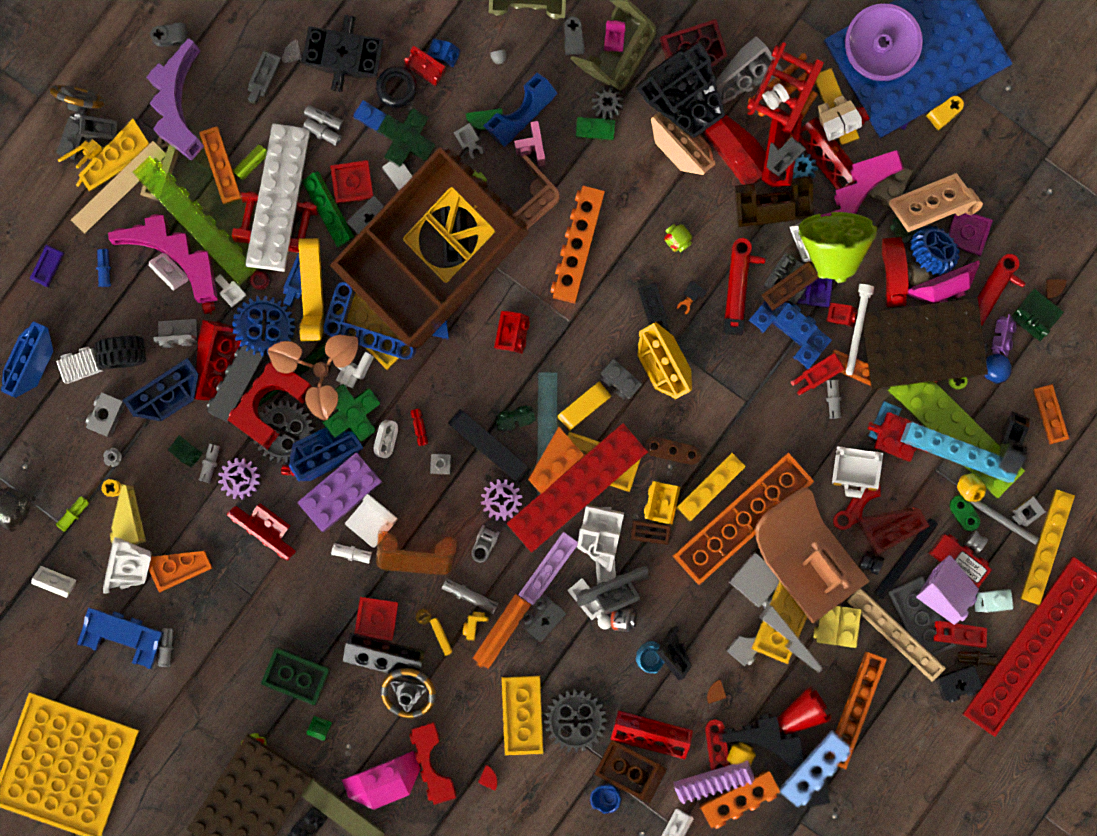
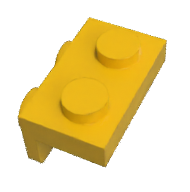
M652 481V485H650L648 490V503L644 508L645 519L672 525L681 487Z
M473 612V615L468 616V623H464L463 635H467L466 640H475L477 621H489V617L485 616L484 612Z

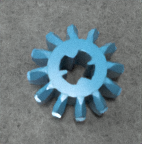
M802 152L795 159L793 178L811 176L814 179L816 175L813 172L817 171L818 167L812 166L816 163V160L809 161L810 154L805 158L804 152ZM799 165H801V167L802 165L805 167L803 172H801L802 170H797Z

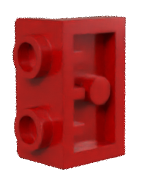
M501 311L494 348L522 354L526 346L527 330L530 326L529 316L522 313Z

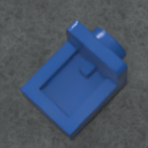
M433 38L427 55L454 67L459 57L460 49L450 42Z

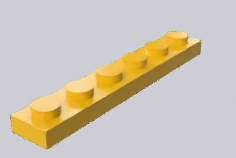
M1057 489L1054 491L1020 599L1040 605L1075 495Z

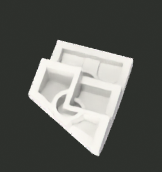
M586 505L577 548L587 553L594 561H598L607 571L612 572L624 512Z

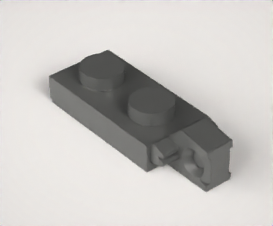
M265 50L263 51L249 82L248 91H251L248 98L249 102L257 104L260 96L264 97L268 92L281 63V57Z
M83 107L82 112L75 111V114L71 113L70 118H68L56 152L57 154L64 156L82 144L84 137L79 134L80 115H86L88 109ZM79 151L69 158L76 160Z

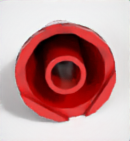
M812 686L807 688L777 717L780 733H794L826 723L832 719L830 713L826 715L825 709H827V706L816 690L813 691Z

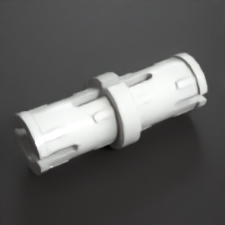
M334 543L331 555L348 558L349 561L356 560L369 564L372 552L355 548L356 546L349 547Z

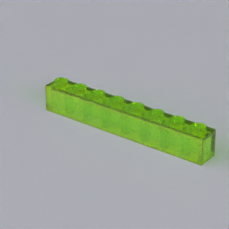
M149 156L133 171V174L203 249L208 251L210 256L240 287L257 269L246 266V258L241 254L243 252L242 248L237 243L232 244L228 240L230 236L224 229L219 230L215 226L217 222L210 215L206 216L202 212L203 207L196 200L192 202L188 197L190 193L183 186L179 188L175 184L176 178L170 172L166 174L161 169L163 165L157 158L152 159Z

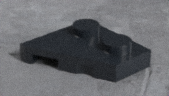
M675 626L669 630L658 648L657 654L678 680H682L692 665L686 654L684 643L680 644L676 634L680 632L679 628Z

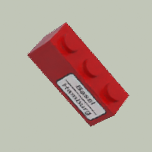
M946 534L941 535L929 551V554L940 562L950 555L977 588H979L992 571L988 567L989 563L981 557L978 559L972 555L974 552L967 546H960L957 543L958 539L951 534H948V536Z

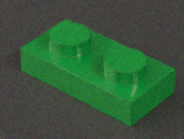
M577 117L576 137L614 140L615 120Z

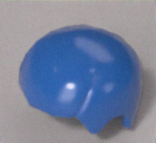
M1001 354L989 355L986 358L988 375H984V377L995 384L1006 382L1011 376L1012 371L1009 359Z
M611 784L599 785L592 791L590 797L592 807L604 814L615 812L621 805L622 800L619 789Z

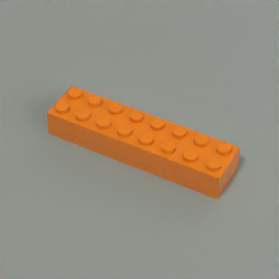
M786 453L673 554L672 557L700 585L756 534V526L764 514L799 489L809 487L814 480L789 453Z

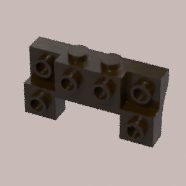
M811 176L792 178V191L756 195L754 183L736 185L735 202L738 227L801 220L813 216V181Z

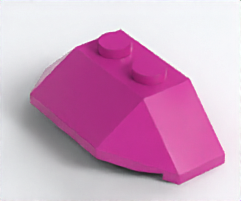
M979 260L909 288L907 296L926 304L948 302L947 299L954 296L957 299L965 296V291L970 289L980 265Z
M413 750L344 778L342 782L350 799L374 810L410 795L421 767L416 760Z

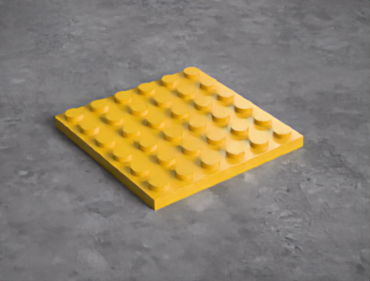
M30 692L0 772V808L80 836H102L140 730Z

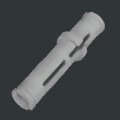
M446 578L441 588L456 595V598H462L491 614H494L498 606L497 602L466 588L464 584L460 585Z

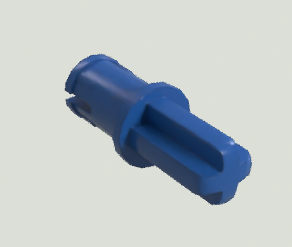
M98 249V267H96V270H98V287H110L111 267H109V250Z

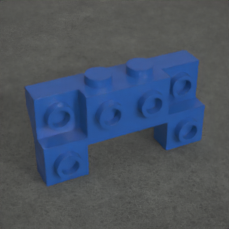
M764 301L748 322L757 326L762 333L765 332L771 323L777 326L797 344L802 346L793 358L797 359L808 370L832 340L818 329L813 318L808 315L805 317L800 313L802 310L797 305L785 302L772 311L766 301Z
M90 607L85 615L77 645H83L96 651L103 637L135 649L137 648L132 663L152 669L164 632L143 625L142 620L136 618L128 620L124 618L122 613L113 611V614H109Z

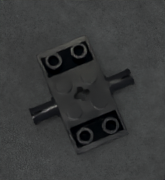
M344 15L343 27L340 32L308 26L302 64L322 72L333 73L332 91L338 90V92H343L345 76L371 78L377 77L384 40L353 34L356 17L352 15L350 17L349 15ZM343 51H346L348 53L344 54L343 57H341L340 53Z

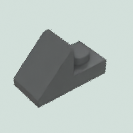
M80 115L79 134L87 139L113 140L117 135V121Z
M793 137L782 148L771 142L767 168L777 176H780L805 150V147Z

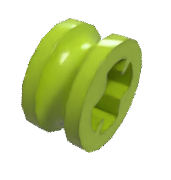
M967 377L961 378L960 380L963 379V383L958 386L955 385L954 379H950L949 384L953 389L959 390L967 385L968 379Z

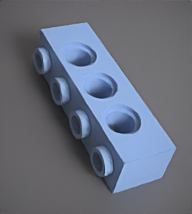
M831 730L780 787V792L797 807L801 804L805 805L810 800V794L813 790L817 791L824 784L823 779L827 775L831 776L838 768L836 765L840 761L844 762L849 757L850 745ZM828 751L835 753V757L831 760L824 757V754ZM820 766L822 768L821 773H812V767ZM806 780L809 786L803 789L798 786V783Z

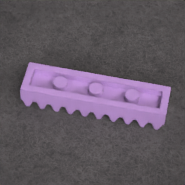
M563 532L518 595L534 605L577 547L578 542Z
M748 760L737 765H729L675 781L674 788L680 802L685 804L687 800L693 802L695 797L699 800L702 795L708 797L709 793L715 795L716 791L722 793L724 789L730 791L731 787L737 789L740 784L744 787L746 782L752 784L754 774Z

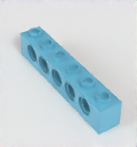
M910 422L906 424L901 442L1004 482H1014L1015 474L1006 473L998 467L999 455L916 423Z

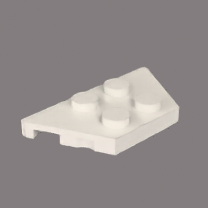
M114 537L103 585V593H110L109 589L119 586L121 589H125L133 585L144 584L151 560V552L118 537Z

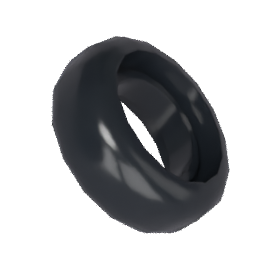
M393 66L387 68L380 73L376 81L378 98L383 104L391 108L407 106L414 100L417 94L418 86L415 76L404 67ZM393 77L403 78L408 85L406 93L398 98L392 97L386 92V84Z

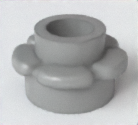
M110 448V450H106L103 454L104 463L108 466L115 467L122 460V454L116 448Z

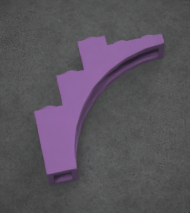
M188 38L164 67L158 63L146 78L154 87L160 90L153 97L150 104L159 114L164 116L157 122L153 130L160 138L192 161L204 145L189 130L182 110V88L185 77L192 62L200 53V49Z

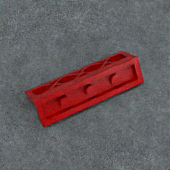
M780 108L774 109V111H776V112H778V113H780V114H782V115H784V116H785V114H787V115L789 114V113L784 112V111H783L782 109H780ZM800 113L792 132L788 134L781 131L783 127L781 122L772 118L762 174V181L771 187L790 186L792 183L795 160L785 170L787 172L785 180H779L780 176H777L767 168V161L771 142L782 148L790 135L799 141L802 113Z
M816 117L807 122L800 129L799 142L805 147L806 152L811 155V158L816 160V164L834 187L838 190L856 183L857 180L854 181L851 174L854 163L835 139L828 142L823 126L820 125V120ZM805 130L811 135V141H806L801 134ZM815 146L821 147L823 156H818L815 153ZM826 161L833 162L835 165L834 171L826 167ZM838 175L844 176L848 181L844 187L838 182Z
M618 710L610 740L685 760L691 744L693 730ZM617 730L625 732L627 735L621 736L616 733ZM641 736L644 737L646 740L640 741L637 740L636 737ZM655 742H663L665 745L659 746ZM673 747H682L684 751H677Z

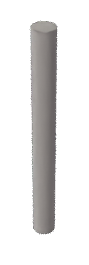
M981 501L970 502L971 505L1034 545L1038 542V537Z

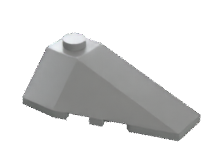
M757 36L741 48L716 79L715 83L722 104L735 99L742 92L746 91L748 93L752 91L753 87L762 83L773 56H771L772 53ZM777 63L776 69L783 71L779 63ZM771 76L769 82L772 81L775 78V76Z

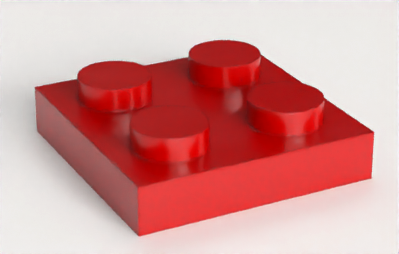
M368 160L330 166L336 204L369 200L374 196Z
M360 597L355 633L376 639L393 641L399 602Z

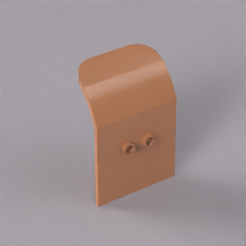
M803 487L764 514L756 526V539L766 564L812 623H815L870 582L824 524L814 495L808 487Z

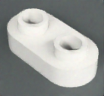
M384 420L380 423L373 448L377 457L388 458L392 454L398 434L396 422Z

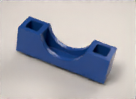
M536 73L524 85V100L515 112L508 115L496 113L484 125L494 140L504 147L558 94L549 81L539 73Z

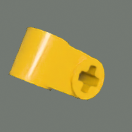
M952 96L926 116L935 128L940 130L960 113L964 107V102L960 97ZM956 103L958 105L956 108H950L952 104Z

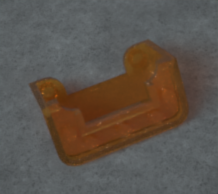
M378 530L376 564L380 569L389 571L446 575L450 573L453 567L457 539L445 536V539H442L435 545L434 554L397 550L396 538L392 534H388V531Z

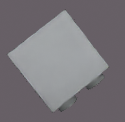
M753 553L728 582L757 607L761 605L765 607L771 600L770 595L776 590L779 579L766 564L765 560L758 554Z

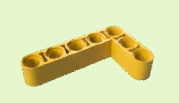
M319 238L299 239L303 303L300 339L301 341L321 340L324 333L325 315Z

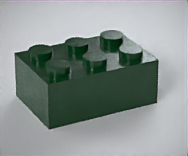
M276 647L261 685L315 706L318 704L332 668Z

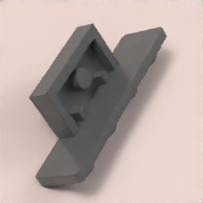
M647 566L635 568L629 573L618 575L612 580L601 582L595 587L582 590L577 594L578 606L581 607L596 600L604 615L639 601V595L633 585L648 579Z

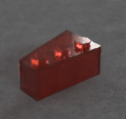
M915 507L856 518L873 552L878 555L929 527L921 510Z

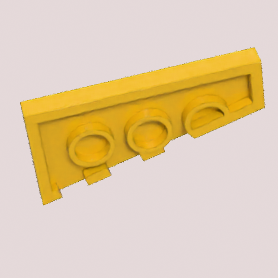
M134 119L79 174V177L89 191L116 176L150 144Z

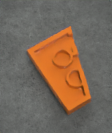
M560 427L555 431L528 479L540 494L584 456Z
M206 551L153 556L151 557L148 569L160 593L213 569Z

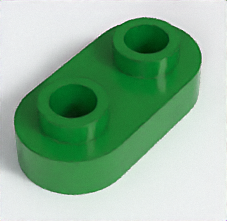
M963 496L953 497L950 500L949 508L962 529L965 531L976 530L980 525V518L970 502L966 501ZM958 502L963 503L962 509L957 507ZM969 518H972L974 520V523L972 525L968 524Z

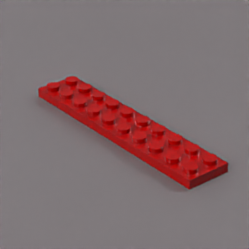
M1075 557L1070 559L1041 600L1040 605L1034 610L982 684L983 688L978 690L979 693L975 694L962 714L993 737H996L1097 593V573Z

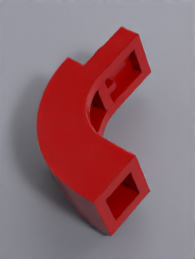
M902 237L882 238V257L886 269V306H906L908 266Z

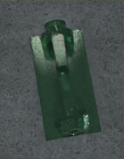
M527 405L520 406L517 410L510 412L508 410L502 411L495 416L498 430H503V432L515 429V421H518L520 427L533 424L532 422L536 421L532 406Z

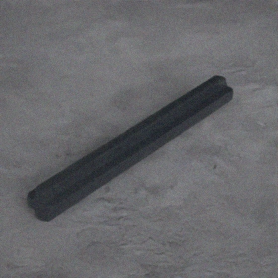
M928 519L876 589L874 594L877 597L883 599L930 537L938 526L934 519Z

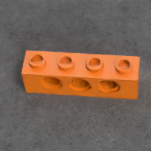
M767 769L755 775L752 784L746 782L744 787L741 784L738 785L737 789L732 787L730 791H725L699 806L710 827L718 829L726 824V820L730 818L735 820L741 817L743 811L747 809L752 811L760 807L762 801L767 800L769 802L777 798L780 790ZM757 786L763 789L760 796L753 795V789ZM740 795L746 798L743 805H737L735 802L736 798ZM727 805L729 808L728 812L720 814L718 812L719 806Z

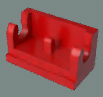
M413 46L409 57L405 58L404 66L436 87L446 72L445 66Z

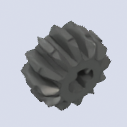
M603 87L602 94L596 91L595 95L597 98H592V102L595 103L592 106V110H597L596 116L602 113V119L604 120L606 115H609V118L612 120L613 113L619 116L620 112L618 109H623V105L620 104L623 101V97H618L619 91L613 94L612 87L609 88V92H606L605 87ZM604 101H606V102L611 101V106L606 105V107H605V106H604Z

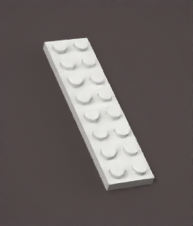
M272 124L247 253V267L285 272L310 131L306 128Z

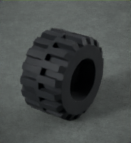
M111 337L95 343L97 366L100 368H126L138 366L146 362L144 338Z

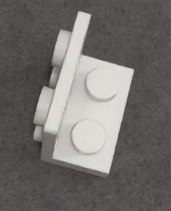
M367 494L345 525L371 547L375 548L398 521V518L370 494Z

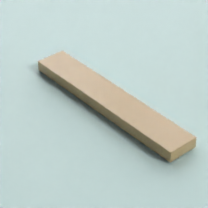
M152 141L95 195L71 221L85 234L165 157L166 153Z
M862 588L847 600L853 608L862 609L861 615L932 682L946 669L941 662Z

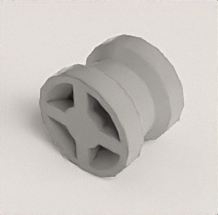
M974 530L966 539L964 545L972 548L973 552L978 554L984 548L988 539L980 536L979 532Z

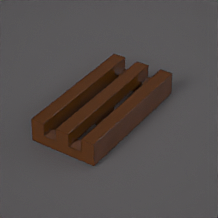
M633 521L630 540L669 545L671 526ZM636 525L667 530L666 533L636 529ZM635 533L663 536L665 540L636 537Z

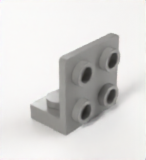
M197 319L158 321L159 337H153L154 342L158 343L159 346H163V348L174 347V344L193 346V343L198 342Z

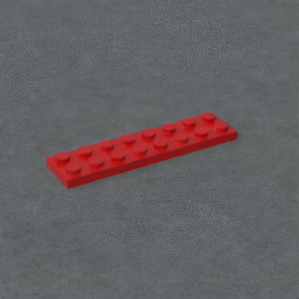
M622 423L506 524L532 553L647 454L648 451Z

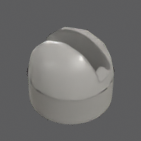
M505 49L490 53L492 60L496 64H502L506 60Z

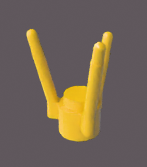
M91 139L89 142L84 141L80 146L60 157L58 161L61 162L84 148L82 152L85 156L76 165V168H80L88 158L92 161L103 149L96 141ZM79 178L76 186H80L82 183L81 178Z

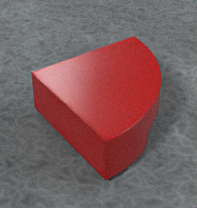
M486 765L478 783L496 791V774L490 766Z

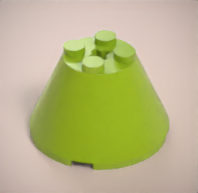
M831 212V216L821 217V214H816L806 218L799 224L798 234L818 272L819 278L835 279L836 282H845L847 278L856 273L877 235V226L874 227L872 225V220L853 213Z

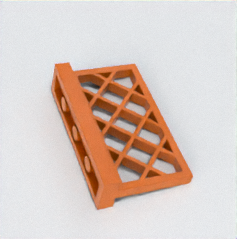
M517 594L514 595L474 655L473 659L478 662L477 665L490 668L518 626V622L530 608L531 604Z

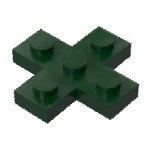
M414 108L410 110L403 123L386 114L377 129V132L392 140L383 158L398 167L402 166L409 152L426 161L436 145L420 135L429 118Z

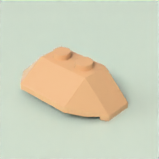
M660 112L651 118L655 143L681 171L703 175L715 165L710 145L700 135L693 138Z

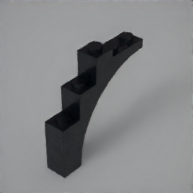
M771 713L760 714L759 718L754 719L755 727H753V724L743 725L740 730H735L732 727L723 729V733H718L720 742H747L768 749L782 759L793 773L811 754H804L805 758H803L799 736H794L793 733L782 734V738L780 737L778 719L775 716H771ZM814 766L811 771L814 774H819L822 768ZM826 777L823 779L824 784L817 791L814 789L810 794L811 798L806 803L808 806L830 804ZM806 780L799 782L803 789L809 786Z

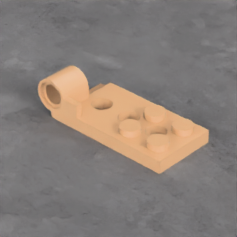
M955 173L891 199L889 206L906 230L910 232L954 213L957 216L964 213L967 215L975 214L982 208L983 203L974 190L967 188L958 174ZM949 193L952 194L954 197L948 198L945 196V194ZM934 200L937 202V204L932 205L929 204L928 201ZM916 207L919 208L920 211L916 212L913 211L911 208Z

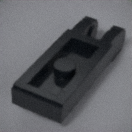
M657 283L639 287L638 292L648 324L651 325L662 321L663 328L670 333Z

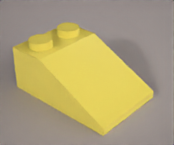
M122 485L112 524V533H110L112 544L114 537L134 545L146 542L134 486Z

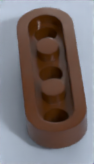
M651 437L644 445V448L648 451L647 454L657 458L688 465H694L701 459V452L696 446ZM652 443H656L658 445V448L656 450L651 449ZM671 447L676 448V454H671L669 449ZM691 451L695 453L693 459L688 457V453Z

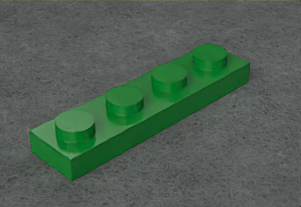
M319 171L313 172L302 183L314 205L317 206V211L337 248L342 247L352 240L354 236Z

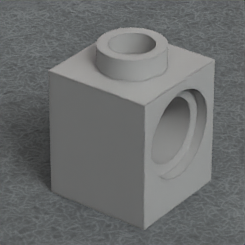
M431 454L430 473L451 475V455Z

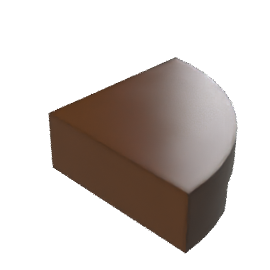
M1047 279L1046 298L1051 299L1058 296L1064 290L1067 279Z

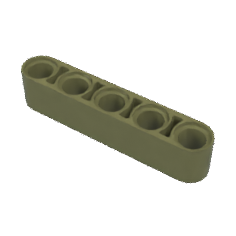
M312 778L301 795L353 836L385 835V832L379 826L315 778Z

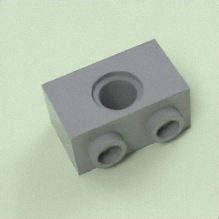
M101 392L100 396L98 395L95 398L93 412L89 413L86 419V428L111 438L125 403ZM104 409H107L109 415L103 420L100 414Z

